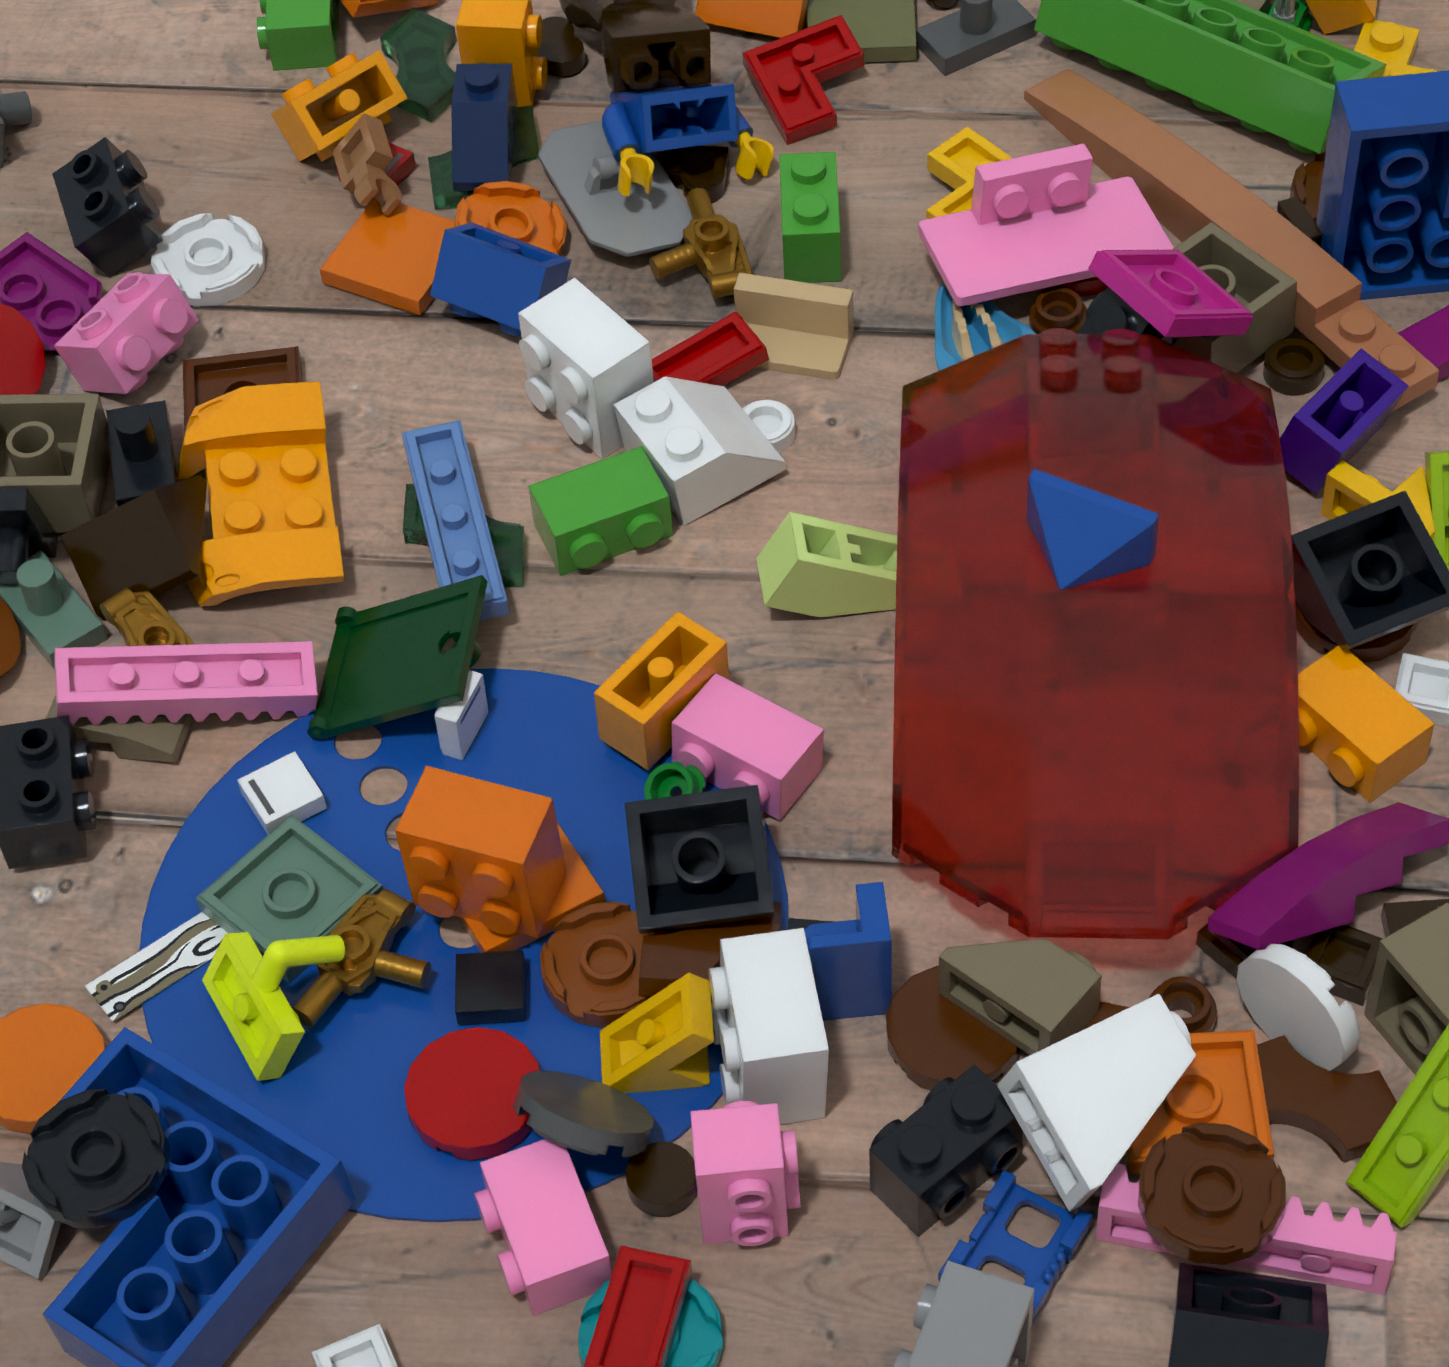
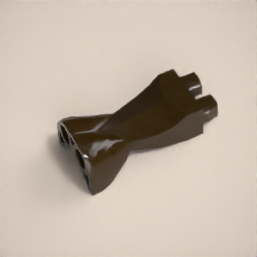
M559 0L561 9L572 24L580 29L598 35L602 34L607 81L614 93L711 83L710 28L700 17L688 9L674 6L676 0Z

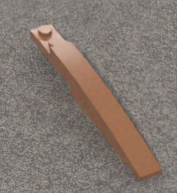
M1066 69L1024 91V100L1074 145L1084 143L1093 157V162L1111 179L1127 176L1133 178L1157 220L1181 242L1188 239L1210 222H1213L1297 281L1294 326L1340 368L1362 348L1409 385L1393 411L1437 386L1439 369L1360 300L1361 281L1286 218L1206 157L1139 111L1070 69Z

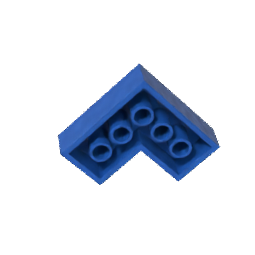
M1449 70L1336 81L1316 225L1323 234L1321 248L1362 282L1360 300L1449 291Z
M124 1027L61 1100L93 1089H106L108 1094H120L125 1096L124 1092L140 1097L157 1113L170 1145L168 1174L155 1197L132 1217L124 1219L118 1224L44 1311L43 1316L64 1352L87 1367H221L353 1205L356 1198L342 1161Z

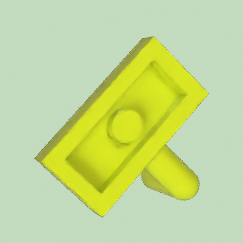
M249 932L228 933L224 935L202 982L257 1081L281 1078L305 1033L298 1014L291 1008L279 986L288 967L342 961L345 955V945L339 935L276 940L269 944L263 957Z

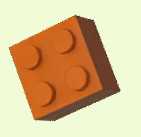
M426 766L395 829L413 903L437 917L448 918L454 915L479 921L490 930L500 934L510 935L519 932L538 938L566 875L553 798Z

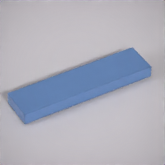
M461 420L402 432L438 586L443 587L483 575L488 583L480 621L508 615V601Z

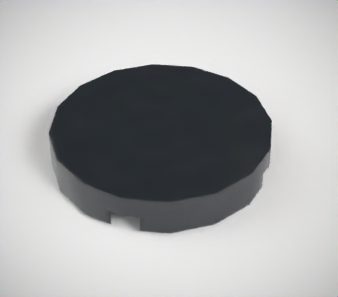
M106 1089L86 1090L61 1100L39 1118L30 1133L33 1140L28 1147L27 1155L24 1151L22 1169L29 1191L35 1202L53 1220L75 1228L107 1227L132 1217L155 1197L168 1174L170 1145L157 1113L140 1097L124 1092L125 1096L108 1094Z

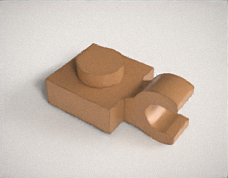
M364 113L332 152L343 189L354 193L358 203L366 206L373 197L376 198L381 205L383 214L389 216L402 201V193L397 184L385 174L389 163L393 160L383 123L381 120Z

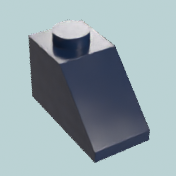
M477 63L456 65L451 101L452 183L454 191H474V188L484 183L511 180L519 115L512 64Z

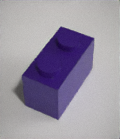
M1361 348L1292 417L1269 457L1313 493L1317 494L1325 486L1327 473L1342 460L1348 462L1383 426L1409 385Z

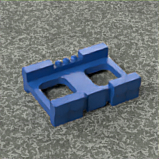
M1003 1170L983 1202L985 1215L981 1216L969 1235V1243L960 1239L947 1260L979 1270L987 1261H996L1021 1274L1025 1279L1023 1285L1034 1288L1033 1323L1045 1304L1049 1292L1052 1291L1053 1283L1058 1281L1059 1273L1064 1271L1065 1263H1070L1092 1224L1093 1215L1082 1209H1079L1077 1214L1069 1212L1017 1185L1016 1176ZM1030 1205L1058 1220L1060 1225L1045 1247H1034L1007 1232L1006 1226L1020 1206ZM947 1260L938 1273V1281L941 1279Z

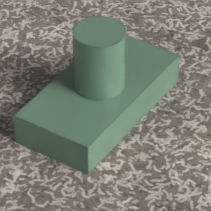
M42 550L28 557V560L18 568L16 577L19 584L0 583V597L11 609L17 625L54 670L55 648L95 647L108 639L102 622Z

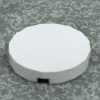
M214 213L197 214L180 220L161 234L163 241L157 244V250L154 256L152 254L151 258L153 273L170 274L190 306H218L238 299L257 284L265 271L266 254L263 241L253 225L241 217L229 214V220L215 219Z
M1269 944L1265 949L1255 950L1238 965L1236 981L1242 1001L1254 1021L1270 1039L1285 1035L1289 1043L1300 1055L1328 1071L1342 1064L1357 1050L1360 1029L1355 1011L1351 1004H1348L1347 1000L1340 1006L1338 1005L1335 998L1329 993V990L1335 986L1331 977L1305 954L1286 945Z

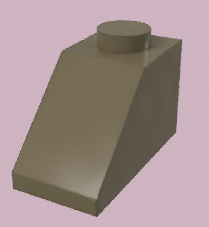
M1046 938L947 947L939 956L938 993L1029 1055L1082 1031L1099 1012L1102 975L1096 972L1090 961L1080 953L1072 950L1065 951Z

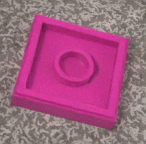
M1102 250L1096 252L1088 268L1164 337L1245 335L1254 318L1247 308L1179 250Z

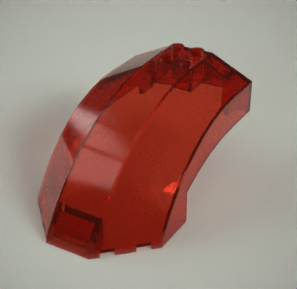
M1061 328L1048 329L1040 334H1025L903 386L896 570L892 856L910 867L922 862L939 872L940 885L977 907L989 902L1008 913V925L1027 937L1168 940L1187 929L1188 917L1205 906L1216 911L1255 876L1298 848L1299 711L1294 567L1286 475L1271 388L1152 335H1139L1128 329H1112L1104 332L1102 335L1075 334L1073 331ZM1035 468L1159 513L1156 554L1151 564L1060 591L1039 543L1026 520L1028 477Z

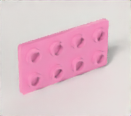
M1084 143L976 166L971 210L921 220L918 227L919 236L955 304L958 306L1097 277L1088 269L1097 251L1172 250L1174 247L1133 178L1127 176L1089 184L1093 157Z

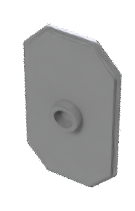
M602 120L553 130L539 151L538 159L589 243L624 257H632L681 245L684 239L683 229L689 226L690 220H693L690 209L653 152L640 153L649 157L654 163L650 194L645 192V188L642 185L631 183L630 195L625 197L617 189L620 162H617L612 155L603 132Z

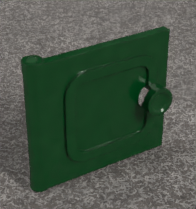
M483 575L358 612L354 608L347 606L339 608L335 618L337 626L315 715L309 722L308 735L315 740H326L329 737L463 701L469 668L479 660L482 653V648L475 640L488 583ZM452 637L457 643L450 650H446L445 655L442 654L444 644Z

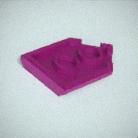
M26 232L0 251V303L13 307L32 323L43 343L44 351L56 350L54 345L102 299V283Z

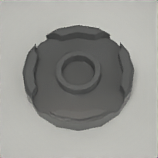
M533 1071L521 1078L513 1104V1109L518 1116L525 1115L526 1111L530 1114L527 1124L540 1136L561 1146L590 1155H606L609 1145L623 1146L621 1156L632 1157L646 1149L653 1129L654 1118L645 1106L629 1095L604 1083L574 1074L557 1071Z

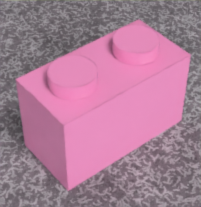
M715 673L672 722V762H680L684 767L689 765L697 767L704 775L706 782L721 790L758 785L763 812L780 821L822 771L824 729Z
M546 1138L480 1162L485 1189L474 1193L479 1213L488 1234L498 1230L501 1231L508 1250L497 1254V1258L505 1283L511 1296L524 1292L532 1316L594 1294L605 1281L610 1280L612 1270L609 1254L566 1147Z

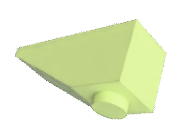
M794 512L787 514L756 558L764 606L819 618L957 603L963 596L952 547Z

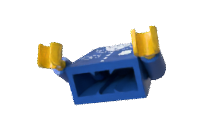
M710 83L616 93L611 91V104L607 106L602 116V128L614 159L620 162L617 189L621 195L625 197L630 195L631 183L642 185L647 194L651 192L654 163L649 157L640 154L641 152L649 153L728 142L731 147H739L740 149L735 165V171L738 175L745 179H752L755 169L764 177L768 175L774 155V148L769 142L752 137L753 129L736 106L734 84Z

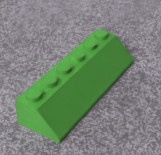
M1041 0L1034 28L1035 31L1051 37L1053 44L1060 48L1073 51L1081 50L1093 55L1106 68L1132 72L1145 78V83L1154 89L1178 92L1192 98V103L1200 109L1211 112L1222 111L1240 119V124L1246 129L1259 133L1270 132L1288 140L1289 146L1293 149L1307 154H1322L1326 151L1336 81L1382 77L1387 65L1234 0Z

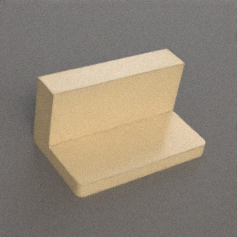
M739 272L734 287L735 311L738 312L766 346L769 357L768 361L756 368L830 380L838 379L854 332L853 290Z

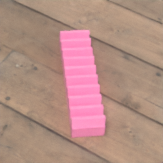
M312 641L55 648L54 668L57 717L69 715L72 726L80 717H87L92 725H100L106 716H113L118 724H126L132 716L139 715L144 723H152L158 715H165L170 723H175L184 714H191L196 722H203L210 713H217L222 721H229L236 712H242L247 720H254L260 712L268 711L272 719H280L286 711H294L299 719L316 709L318 694Z
M1117 1164L1109 1177L1103 1182L1095 1240L1177 1255L1168 1251L1148 1231L1138 1207L1139 1181L1137 1183L1129 1182L1125 1165ZM1292 1196L1285 1206L1283 1219L1272 1241L1250 1258L1225 1265L1385 1295L1394 1262L1397 1232L1393 1231L1387 1213L1381 1212L1372 1227L1363 1225L1359 1208L1351 1207L1341 1222L1334 1220L1328 1202H1321L1314 1214L1309 1216L1304 1214L1300 1197Z

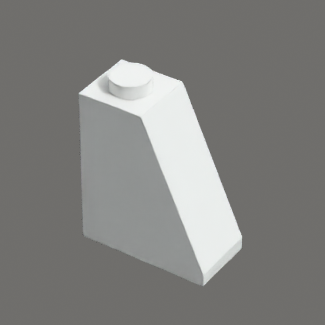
M1160 994L1017 1061L997 1085L1069 1212L1080 1207L1103 1184L1196 1056L1191 1047V1038L1187 1026L1178 1014L1169 1011Z

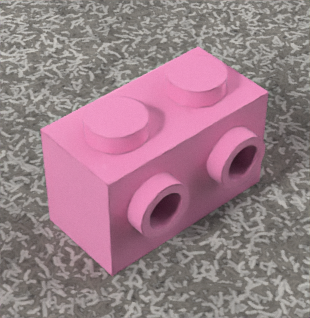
M127 273L54 347L84 391L128 394L146 382L148 379L147 373L162 357L180 348L184 342L183 336L199 319L170 274Z
M737 1101L719 1109L690 1111L703 1244L735 1242L742 1246H757L765 1244L773 1238L789 1236L787 1209L801 1208L798 1181L799 1170L795 1130L780 1131L778 1103L760 1105L752 1101Z

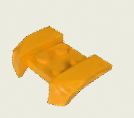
M320 381L245 386L196 406L186 426L179 457L177 480L188 479L205 468L212 539L202 541L199 577L187 582L200 607L216 606L231 598L258 591L344 582L338 526H335L328 468L326 424Z

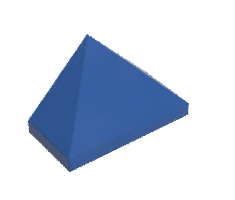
M1035 468L1028 477L1026 521L1060 591L1151 565L1156 554L1159 513Z

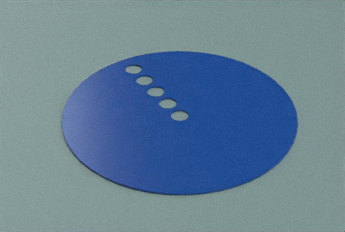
M469 669L483 674L489 713L463 760L442 754L434 716L438 708L373 725L381 734V744L372 755L362 759H348L340 755L335 748L337 736L329 737L326 740L311 738L307 730L311 718L315 715V711L273 734L239 760L206 793L186 819L168 849L151 888L142 923L139 951L201 913L196 897L268 836L241 794L237 780L294 751L321 790L327 809L301 822L382 884L383 889H389L412 903L413 900L401 853L387 842L386 831L394 820L403 815L425 767L430 766L553 798L557 823L604 892L605 902L615 901L629 904L631 910L636 911L625 803L646 800L644 795L646 780L655 768L672 762V747L649 770H646L599 739L594 692L600 685L572 677L530 670ZM386 768L394 769L405 776L407 789L403 796L393 803L386 805L372 804L366 801L360 793L362 781L373 771ZM706 782L703 792L721 789ZM681 788L675 789L673 796L682 795ZM765 822L773 902H781L780 931L788 929V895L781 860L769 827ZM415 905L416 909L411 921L405 927H401L395 934L389 952L430 962L431 972L426 986L419 988L385 979L384 977H377L376 981L368 985L362 993H355L349 996L341 992L313 1027H307L301 1023L305 1033L281 1078L256 1080L202 982L212 959L142 1003L147 1030L155 1046L342 1161L356 1201L348 1211L385 1219L420 1222L482 1220L474 1193L485 1189L480 1162L493 1157L466 1160L454 1158L453 1152L443 1151L438 1147L436 1151L423 1143L409 1121L404 1085L411 1064L428 1044L449 1032L481 1027L504 1031L527 1046L538 1062L540 1071L574 1074L602 1083L600 1030L603 1028L574 1022L554 1007L544 991L540 953L544 942L547 945L548 939L554 934V931L515 950H523L526 963V1021L458 1024L455 1014L456 954L480 953L476 945L468 948H455L446 944L439 934L440 925L444 918L434 916ZM687 928L667 930V933H675ZM317 964L310 965L290 984L282 978L279 986L291 1008L297 1004L319 977ZM713 1042L708 1045L710 1083L708 1085L696 1088L625 1093L645 1106L654 1118L653 1129L647 1144L675 1142L692 1127L690 1111L709 1110L721 1098L723 1091L720 1064L724 1063L721 1044L714 1045ZM532 1128L521 1143L502 1154L546 1138L537 1134ZM609 1145L606 1155H590L567 1148L584 1193L606 1185L626 1174L627 1164L631 1157L621 1156L623 1146Z

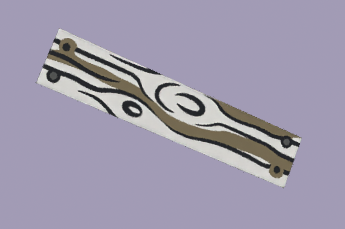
M201 912L91 981L85 987L113 1022L211 960L224 935L228 933Z

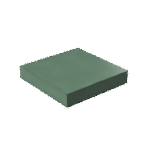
M291 815L196 897L199 910L227 933L249 932L263 957L269 944L276 940L328 936L363 894H379L383 890V886L300 820ZM310 965L288 967L283 979L290 984Z

